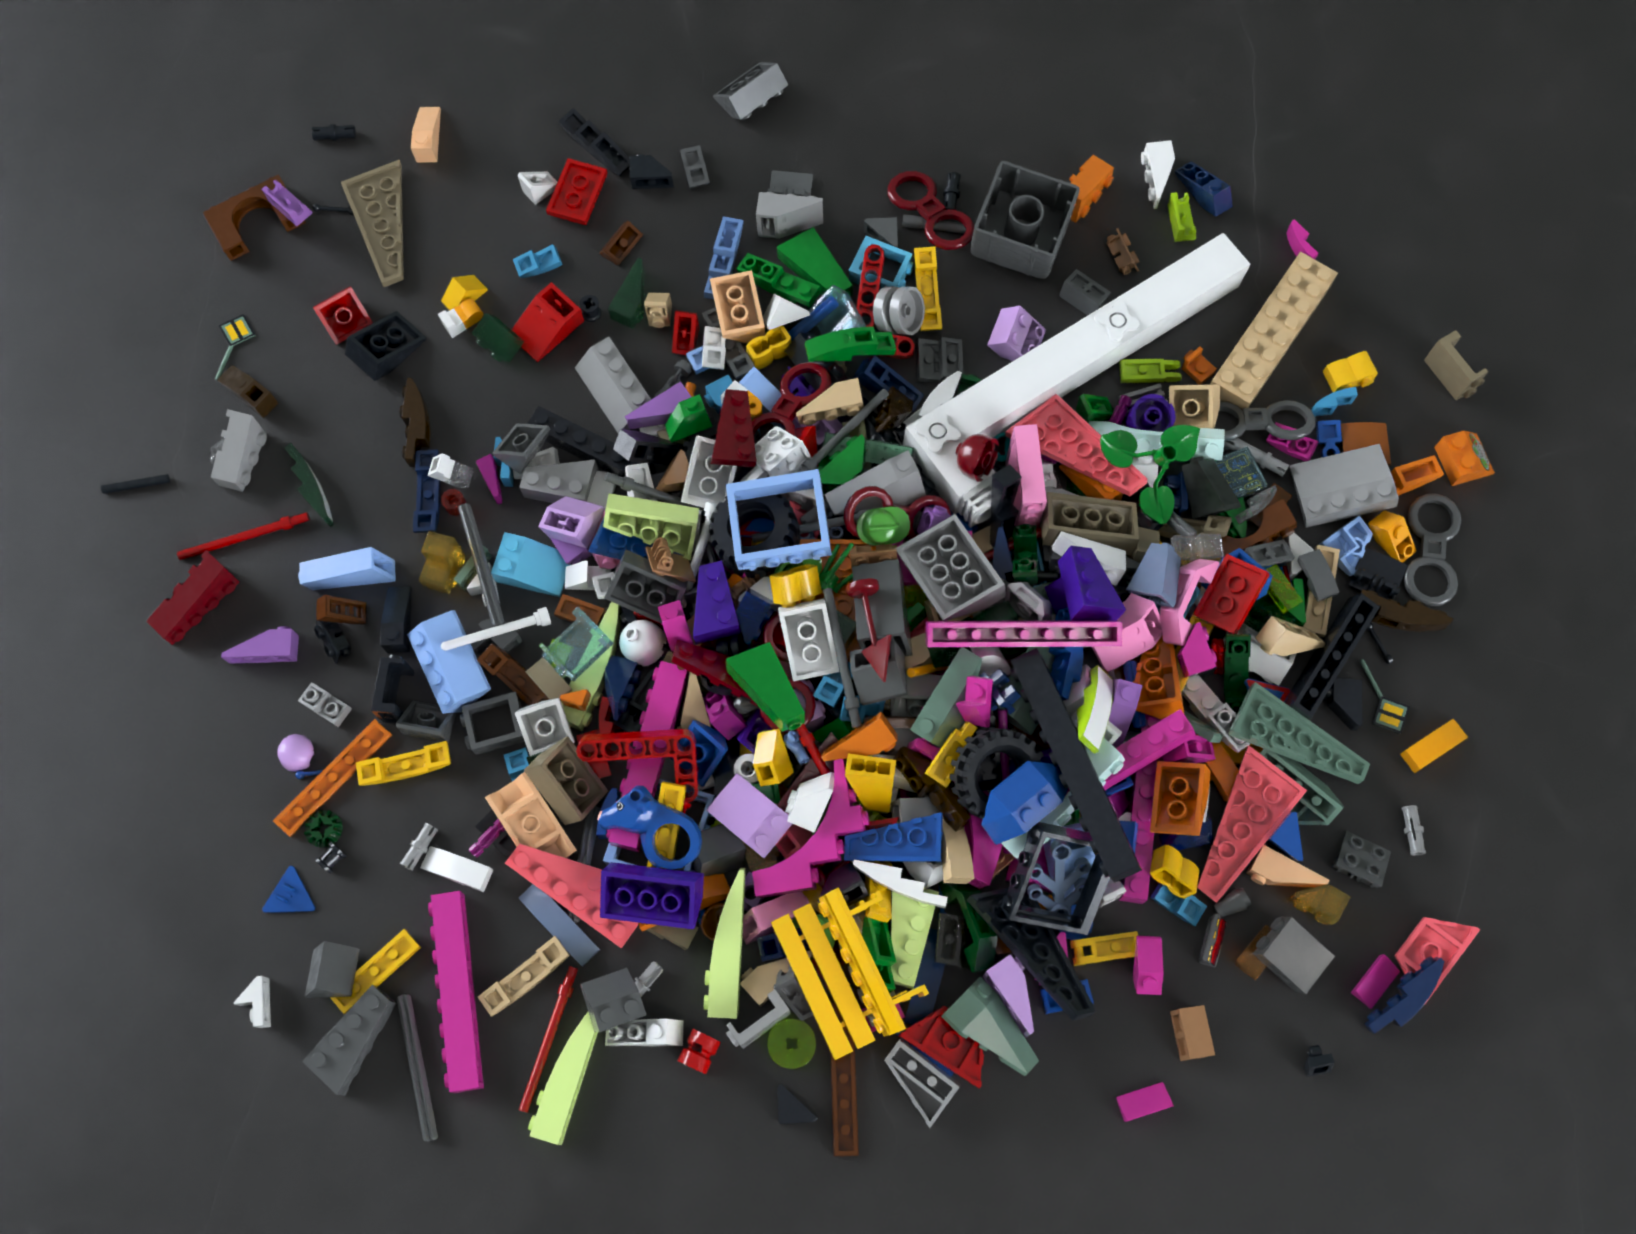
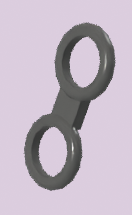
M1282 400L1274 402L1267 406V408H1243V410L1230 402L1220 401L1219 411L1232 414L1239 423L1235 428L1225 431L1224 441L1234 440L1240 437L1246 430H1267L1277 438L1297 440L1309 435L1315 428L1316 418L1312 410L1297 401ZM1290 410L1301 414L1306 424L1296 430H1285L1275 425L1271 417L1278 411Z
M1429 493L1417 497L1410 504L1407 513L1408 525L1413 533L1421 539L1420 557L1410 562L1403 576L1404 587L1412 599L1424 603L1425 606L1435 607L1450 602L1457 592V574L1453 567L1445 561L1446 543L1459 532L1462 520L1461 513L1452 500L1437 493ZM1427 503H1435L1444 507L1451 517V525L1448 531L1434 534L1425 530L1418 521L1417 514L1419 508ZM1426 565L1439 568L1447 578L1448 586L1446 592L1438 597H1430L1421 593L1414 584V574L1417 568Z

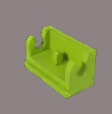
M1177 192L1171 193L1167 204L1175 242L1196 240L1197 231L1193 224L1189 205L1190 198L1187 192L1180 199H1178Z

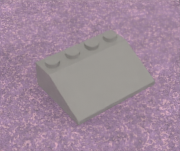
M1380 444L1289 465L1305 528L1397 507L1399 497Z
M956 514L895 548L943 621H949L985 609L1006 597L1004 582Z

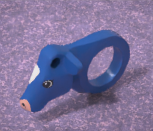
M636 785L616 803L599 812L597 820L601 828L606 830L618 828L640 834L645 856L656 868L663 867L670 870L683 868L691 861H695L700 854L702 837L696 822L685 813L658 802L644 786ZM673 823L680 825L686 830L690 837V848L686 856L681 859L672 860L665 858L659 853L655 845V836L662 825Z

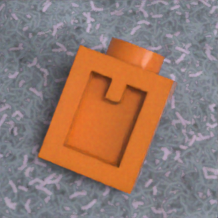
M1200 346L1195 351L1191 349L1184 356V363L1181 368L1198 385H1202L1217 370L1216 367L1201 355L1203 348Z

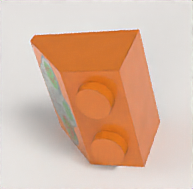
M1460 431L1446 435L1434 447L1451 486L1495 473L1477 433Z

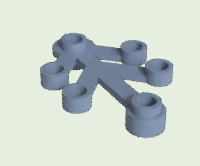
M1056 839L1050 846V852L1054 858V880L1043 872L1038 863L1035 864L1033 871L1036 869L1038 871L1032 873L1030 877L1033 880H1038L1054 893V901L1043 894L1038 884H1031L1027 888V893L1031 900H1037L1047 910L1071 915V906L1079 899L1083 889L1079 887L1086 882L1085 878L1080 877L1090 871L1091 865L1086 858H1078L1074 863L1075 868L1065 877V860L1070 857L1071 848L1066 841ZM1074 884L1075 890L1064 899V893Z

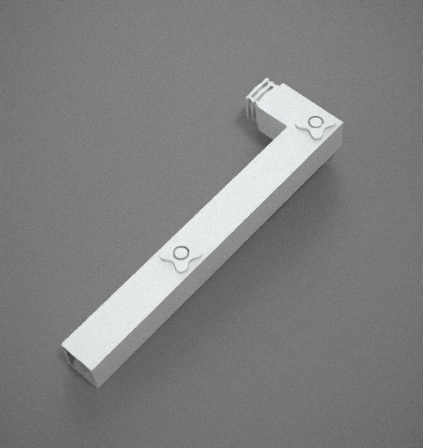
M1224 233L1220 234L911 423L905 429L902 446L912 448L911 456L914 462L922 468V473L926 478L934 483L935 489L940 494L939 496L946 501L953 514L959 513L961 516L963 515L965 522L968 521L970 528L986 521L991 517L992 474L995 471L992 469L988 476L983 474L981 477L983 481L981 482L966 477L957 465V455L955 452L959 443L974 434L995 437L997 434L1011 428L1055 394L1059 397L1065 396L1238 288L1251 264Z

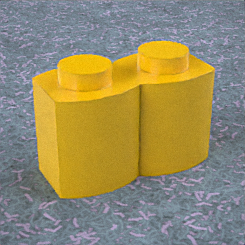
M779 326L769 330L765 336L752 339L746 345V351L757 370L763 369L770 365L774 359L785 357L787 354L784 351L792 342L791 336L784 326Z
M1367 351L1334 361L1326 365L1323 370V374L1332 392L1360 385L1361 387L1369 386L1374 382L1378 374Z
M805 564L769 576L774 603L782 605L783 608L795 606L799 600H814L816 595L822 593L817 565Z
M1165 844L1153 850L1150 869L1151 876L1157 882L1167 886L1170 892L1177 897L1185 899L1196 894L1199 878V868L1189 859L1183 858L1181 853L1170 845Z

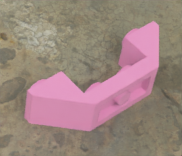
M1197 559L1180 567L1176 604L1174 608L1161 606L1159 609L1163 641L1165 643L1185 645L1193 625L1183 615L1197 583H1212L1220 564L1218 561Z

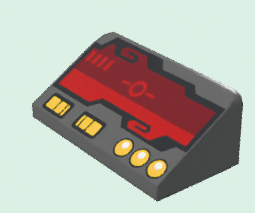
M1215 913L1209 917L1198 959L1200 964L1213 968L1217 966L1227 927V921L1219 914Z

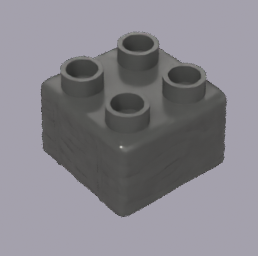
M1007 161L1000 162L974 226L970 247L971 254L987 262H992L1039 279L1047 278L1052 270L1079 195V187Z

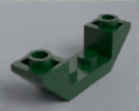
M1030 524L1013 526L1014 583L1028 582L1029 584H1038L1037 526Z
M1226 634L1224 643V704L1227 703L1236 715L1248 692L1244 681L1248 679L1251 634Z
M944 880L939 882L943 896L947 897L946 905L960 904L974 943L964 949L972 973L990 969L994 966L998 935L967 901L970 895L982 893L981 890L969 883H944Z

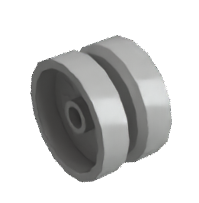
M885 286L879 290L873 305V316L876 327L880 332H892L894 335H914L922 326L925 314L924 299L916 287Z

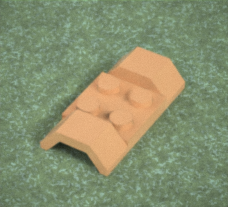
M525 772L508 785L485 797L516 847L522 844L564 858L570 857L577 851Z

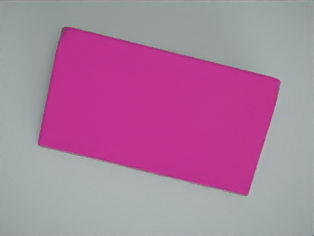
M1385 954L1379 955L1351 991V994L1372 1009L1400 971Z
M1163 1082L1116 1097L1124 1122L1174 1106Z

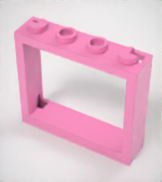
M1037 424L1014 426L1005 462L1006 466L1010 464L1022 477L1013 503L1019 510L1014 526L1030 524L1036 525L1038 529L1047 503Z

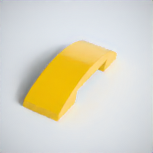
M914 248L916 288L921 292L925 306L924 320L920 331L942 330L936 248Z
M443 741L427 745L421 750L384 759L376 757L356 762L358 783L360 786L387 783L419 776L451 764L448 742Z

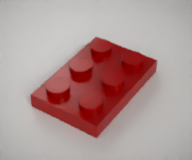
M568 158L547 206V215L587 225L608 174L607 169Z
M1226 554L1215 573L1212 583L1209 584L1196 607L1193 616L1230 634H1237L1270 574L1261 568Z

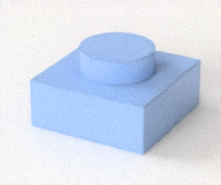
M703 346L686 353L687 359L696 375L710 369L702 367Z

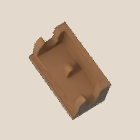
M1201 1005L1170 1011L1180 1061L1214 1056L1215 1052L1205 1006Z

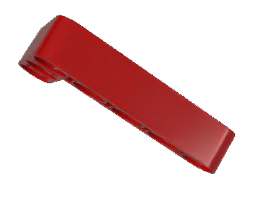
M876 244L868 246L864 253L853 328L875 327L873 305L881 287L884 266V251ZM872 252H878L881 256L878 260L872 261L869 259V255ZM870 273L877 275V279L874 282H868L865 278ZM865 295H872L874 301L870 304L864 303L862 299ZM868 316L871 318V322L868 325H861L859 323L860 318ZM893 335L897 349L895 354L876 356L908 359L914 354V342L909 337ZM902 343H908L911 346L907 353H902L898 348Z
M689 729L588 734L583 736L578 743L576 749L577 756L586 762L674 757L676 784H688L694 788L693 791L685 793L684 802H691L697 797L699 781L696 738ZM686 738L691 744L684 747L678 743V740ZM660 739L665 741L667 746L658 748L654 742ZM638 741L643 747L641 749H634L630 743ZM613 742L617 744L619 749L611 751L607 748L606 744ZM590 744L594 747V751L586 752L582 745ZM687 761L692 764V768L683 769L680 763Z

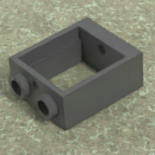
M516 691L461 706L463 714H460V721L462 727H466L468 736H465V743L467 749H471L475 755L525 742L515 716V712L522 708L520 697ZM509 704L515 732L478 742L471 714Z

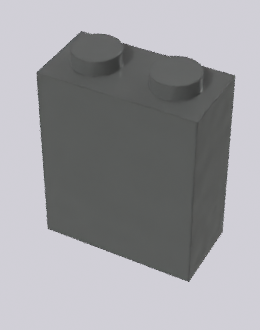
M1278 917L1271 924L1269 933L1257 942V948L1253 955L1295 993L1307 994L1335 956L1294 918Z

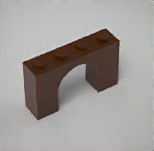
M279 174L203 212L230 261L250 252L239 232L240 221L249 211L257 208H267L274 211L287 232L306 223L304 220L298 226L294 225L268 201L261 190L264 186L273 190L275 188L274 180L279 181L286 188Z

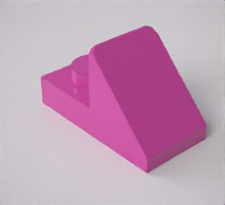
M680 600L659 606V614L671 651L674 650L677 640L694 645Z
M967 676L965 701L956 703L964 721L986 728L990 726L993 679Z

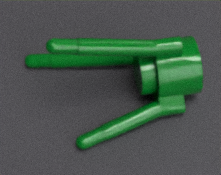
M853 543L847 546L829 571L840 548L839 544L835 546L832 555L819 575L821 590L832 588V591L837 594L844 585L853 579V574H850L840 583H837L839 578L834 574L854 546Z

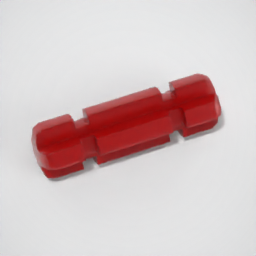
M1214 638L1211 644V649L1214 650L1217 657V662H1215L1217 669L1214 674L1219 673L1222 675L1224 673V640Z

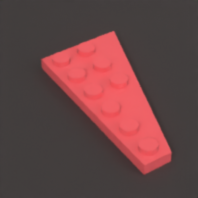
M1057 394L1005 431V436L1011 439L1014 426L1037 424L1041 454L1125 495L1131 496L1147 484V478L1132 464L1127 468H1119L1108 462L1101 450V435Z
M1249 745L1245 751L1197 885L1199 890L1216 903L1307 792L1305 788Z

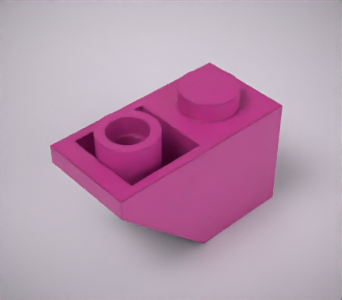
M1200 622L1193 625L1185 645L1181 646L1177 654L1184 678L1216 667V654L1213 649L1209 648L1207 642L1209 640L1208 632L1205 627L1201 626Z

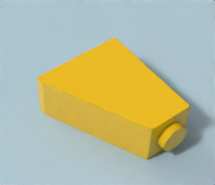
M848 753L845 777L866 810L889 813L896 760Z

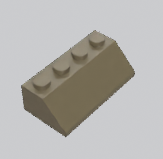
M1053 492L1046 493L1047 503L1041 522L1042 545L1052 546L1062 531L1124 550L1126 555H1132L1139 541L1136 503Z

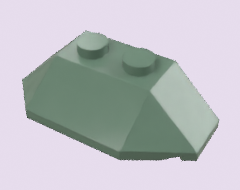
M1263 749L1259 753L1307 790L1290 811L1297 812L1299 825H1329L1344 808L1331 789L1296 760L1267 749Z

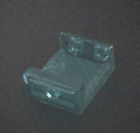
M832 285L809 310V313H811L830 296H833L839 303V306L817 324L822 335L834 331L866 326L848 292L835 285Z
M579 607L572 612L577 619L549 646L543 643L539 645L544 651L541 654L544 659L550 664L554 662L557 665L554 668L555 671L562 678L568 676L573 682L614 644Z

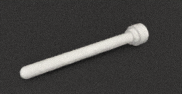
M706 502L704 508L706 519L690 564L695 578L710 536L709 525L712 524L710 520L713 512L717 513V505ZM688 581L685 593L692 589L694 582ZM684 595L680 601L682 608H685L687 605Z
M543 607L537 609V612L533 613L532 616L445 641L441 644V649L447 651L534 624L544 627L551 624L547 608Z

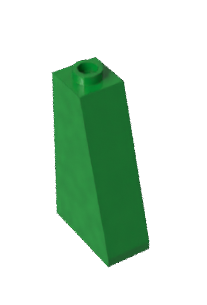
M814 227L777 246L778 259L801 279L819 285L821 288L820 294L826 299L833 296L838 303H844L853 296V285Z
M770 642L726 658L728 674L782 732L788 729L795 730L804 724L805 712Z

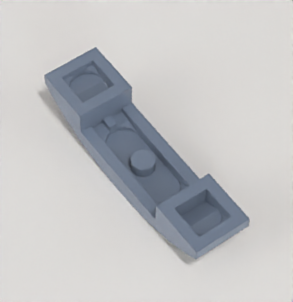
M532 884L518 897L552 936H556L564 948L582 967L600 951L560 906L535 885Z

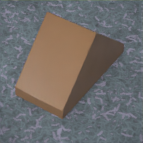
M680 450L670 462L656 487L657 490L667 493L684 489L689 463L683 450Z

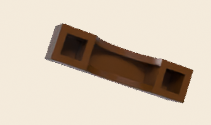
M1283 499L1263 509L1262 524L1253 535L1246 538H1232L1227 535L1214 540L1200 541L1207 558L1219 562L1226 554L1238 548L1244 551L1247 547L1274 542L1273 540L1280 536L1282 538L1290 536L1295 532L1294 529L1297 528V522Z

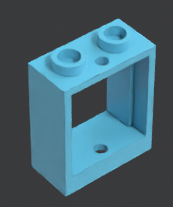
M865 236L849 268V281L860 285L865 250L868 246L876 244L883 249L884 257L902 263L893 282L882 278L880 289L885 286H905V278L907 274L911 275L915 265L912 262L913 254ZM868 274L865 279L868 282H874L877 276Z

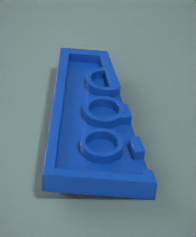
M603 518L588 552L621 560L625 550H629L648 559L645 547H652L653 543L649 545L643 543L642 539L635 536L628 537L604 528Z
M939 812L878 829L846 835L844 860L942 862L943 813Z

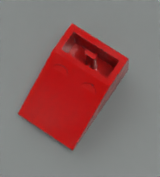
M551 282L534 297L508 336L538 363L584 322L582 311Z

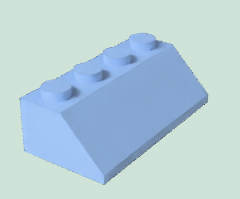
M455 610L423 621L407 634L442 714L462 712L461 706L476 702L491 689L471 644L447 651L441 649L443 642L466 635Z

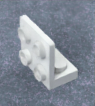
M778 426L771 429L755 444L756 465L766 470L770 477L796 473L807 458H812L802 440Z

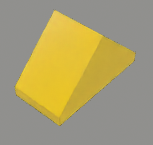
M475 275L453 277L441 302L450 311L467 299L477 300L488 289Z

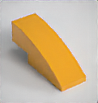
M1453 718L1400 755L1415 774L1467 739L1468 736Z

